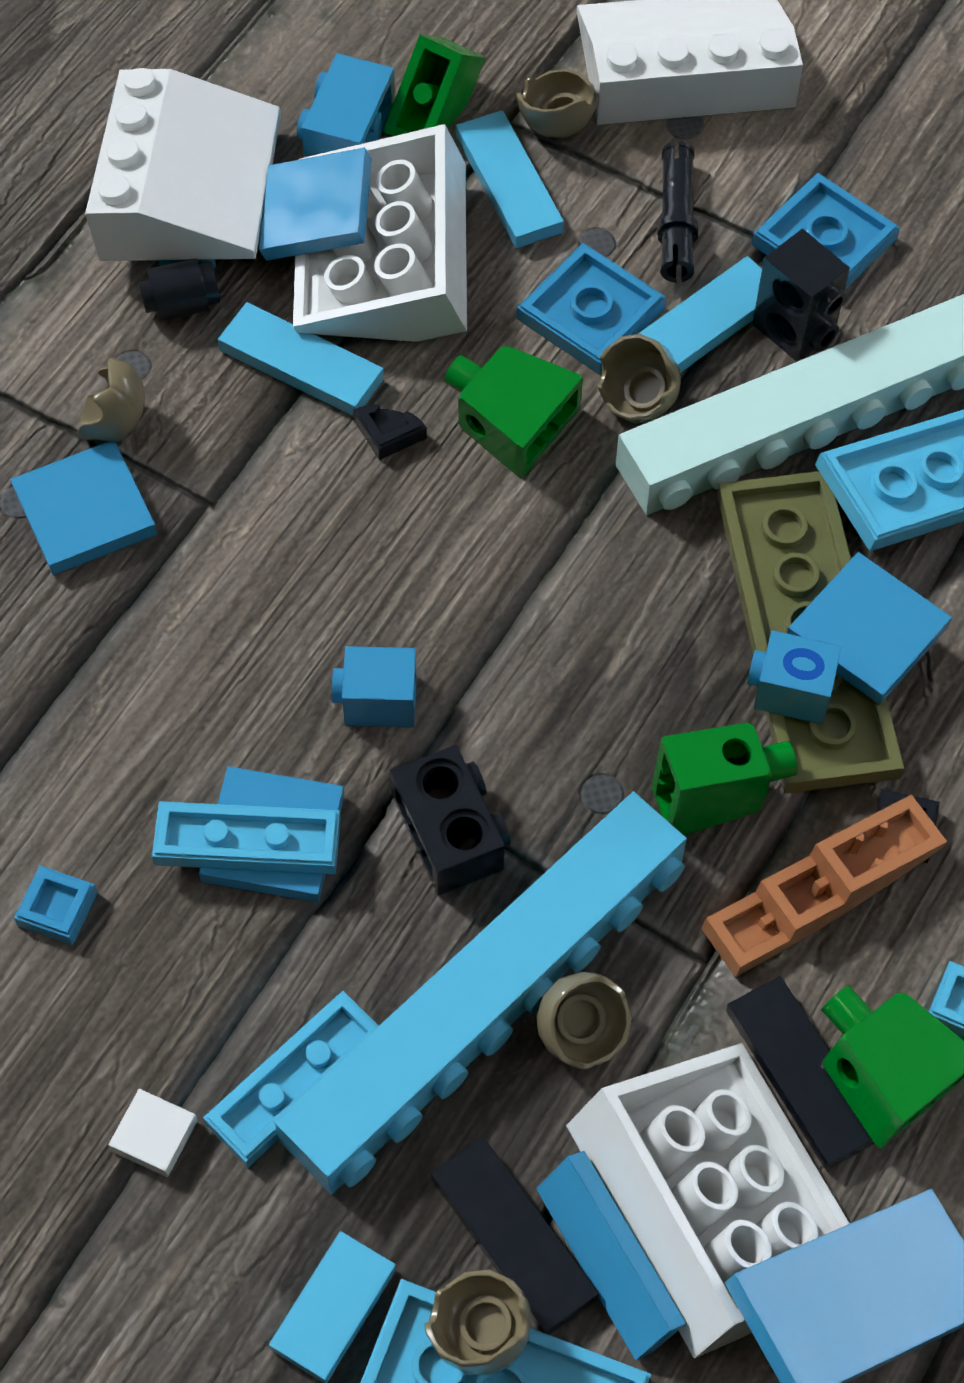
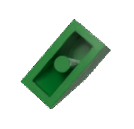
M419 34L383 132L391 136H397L443 124L449 129L468 105L486 57L443 37Z

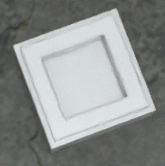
M138 1089L108 1145L111 1152L168 1177L198 1120L194 1113Z

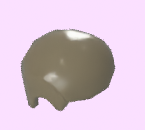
M570 69L551 70L537 78L529 77L525 81L523 94H516L521 115L531 131L550 139L568 138L580 132L590 121L596 106L594 85L584 75Z
M642 334L621 336L602 352L600 356L602 377L597 387L602 399L607 403V407L613 415L634 424L650 422L662 417L675 403L681 384L680 368L668 348L660 342Z
M109 358L107 367L99 370V375L107 380L108 387L101 392L87 395L77 429L78 438L103 443L109 441L119 442L128 438L136 429L144 411L145 390L143 382L134 367L125 360Z
M579 972L559 978L542 996L536 1019L538 1034L546 1049L556 1059L579 1069H589L594 1065H600L611 1060L627 1042L632 1017L625 992L620 986L605 976Z
M493 1270L464 1272L447 1284L445 1288L436 1291L429 1322L425 1323V1332L439 1357L446 1364L467 1375H494L510 1367L523 1352L528 1342L531 1327V1306L523 1291L514 1280Z

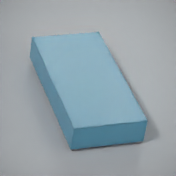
M340 1231L270 1341V1350L319 1381L327 1383L396 1272V1264Z

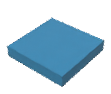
M365 147L268 165L259 251L266 261L365 243L372 158Z
M817 173L753 233L751 245L768 255L803 228L850 267L846 283L847 288L897 240L900 227Z
M582 243L517 307L516 319L600 374L602 372V362L600 360L602 352L619 337L635 335L644 330L665 308L666 296L588 245Z
M115 441L103 443L10 479L13 490L52 576L157 535L155 523Z
M857 552L789 626L787 634L842 646L836 674L880 705L946 631L952 617Z
M227 766L218 804L340 810L341 812L345 794L344 786ZM200 868L199 872L201 882L317 903L320 901L326 874L219 868Z

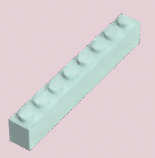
M964 294L621 433L618 436L616 467L647 516L663 508L666 510L678 508L685 504L692 496L711 488L718 489L719 483L735 482L740 476L759 468H774L784 462L788 456L807 448H822L832 442L836 436L855 428H870L877 424L884 416L903 408L907 410L918 408L932 396L951 388L953 390L963 389Z

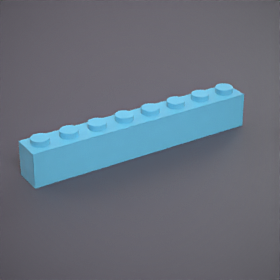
M633 791L274 1122L279 1142L331 1195L344 1183L348 1187L356 1185L373 1168L376 1163V1158L373 1155L390 1139L398 1143L406 1138L420 1123L423 1117L420 1111L436 1095L441 1099L450 1096L466 1079L468 1075L466 1067L482 1052L486 1056H490L500 1049L513 1032V1028L510 1025L526 1010L531 1014L538 1012L542 996L570 968L575 973L584 969L597 955L601 947L598 942L613 928L618 932L626 929L643 908L641 901L655 888L660 892L665 891L678 879L685 868L682 860L687 838Z

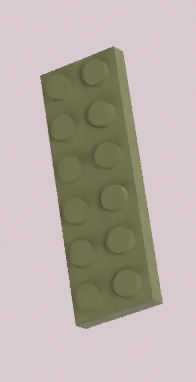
M819 471L719 483L717 499L753 654L754 650L767 651L771 630L787 633L789 626L851 560L836 498ZM837 674L835 675L832 694L823 724L766 712L773 744L789 741L797 760V775L781 779L784 794L900 779L904 766L887 699L879 705Z

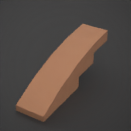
M911 794L815 844L810 856L762 880L753 894L708 916L701 929L736 978L836 920L892 884L944 848L947 840Z

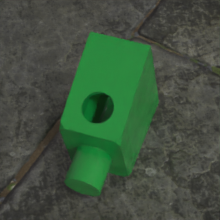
M510 346L500 347L483 367L460 355L451 363L445 376V384L461 393L458 398V422L462 430L520 478L524 477L581 409L583 376Z
M750 723L661 737L651 789L661 816L685 836L756 813L762 809L770 782L796 776L798 771L797 760L789 741L762 747L756 729Z
M847 985L836 993L821 1009L843 1034L823 1059L824 1068L879 1149L964 1079V1040L906 993H896L873 1011L852 987Z

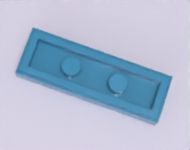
M585 1151L568 1156L536 1190L588 1280L599 1293V1299L636 1361L652 1354L681 1329L686 1322Z

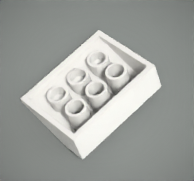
M632 0L577 5V17L588 78L596 91L594 111L597 125L796 107L803 63L794 26L778 0Z
M137 68L133 70H119L85 212L99 261L190 260L195 258L197 260L256 259L262 225L268 165L273 164L281 119L280 107L172 69Z
M443 124L305 157L310 158L365 147L372 158L365 243L295 255L293 327L296 332L418 342L467 331L466 164L446 125Z
M743 1043L601 1088L566 1125L580 1152L585 1151L684 1318L686 1324L679 1329V1332L693 1358L752 1333L725 1285V1282L734 1273L850 1224Z

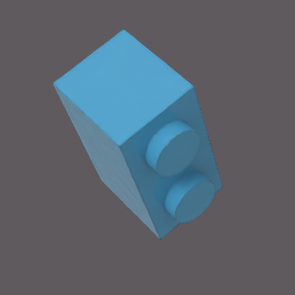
M336 53L328 72L322 71L317 79L314 101L311 108L303 109L298 120L297 138L303 142L304 158L379 140L395 100L393 67Z

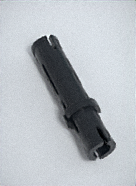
M679 141L678 158H674V142L668 143L662 149V218L657 223L658 241L662 244L660 274L665 280L677 283V265H681L682 282L691 279L694 275L693 244L698 239V223L693 218V160L695 150L693 146L684 141Z

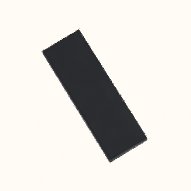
M781 976L728 1003L726 1008L728 1016L826 1171L875 1144L825 1070L823 1059L830 1051Z
M481 1137L431 1172L432 1182L496 1271L514 1280L523 1291L531 1306L532 1321L540 1332L550 1335L598 1299L599 1293L484 1137Z

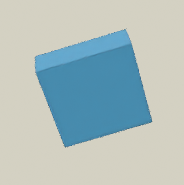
M39 865L14 916V920L18 927L73 946L98 891L95 884Z

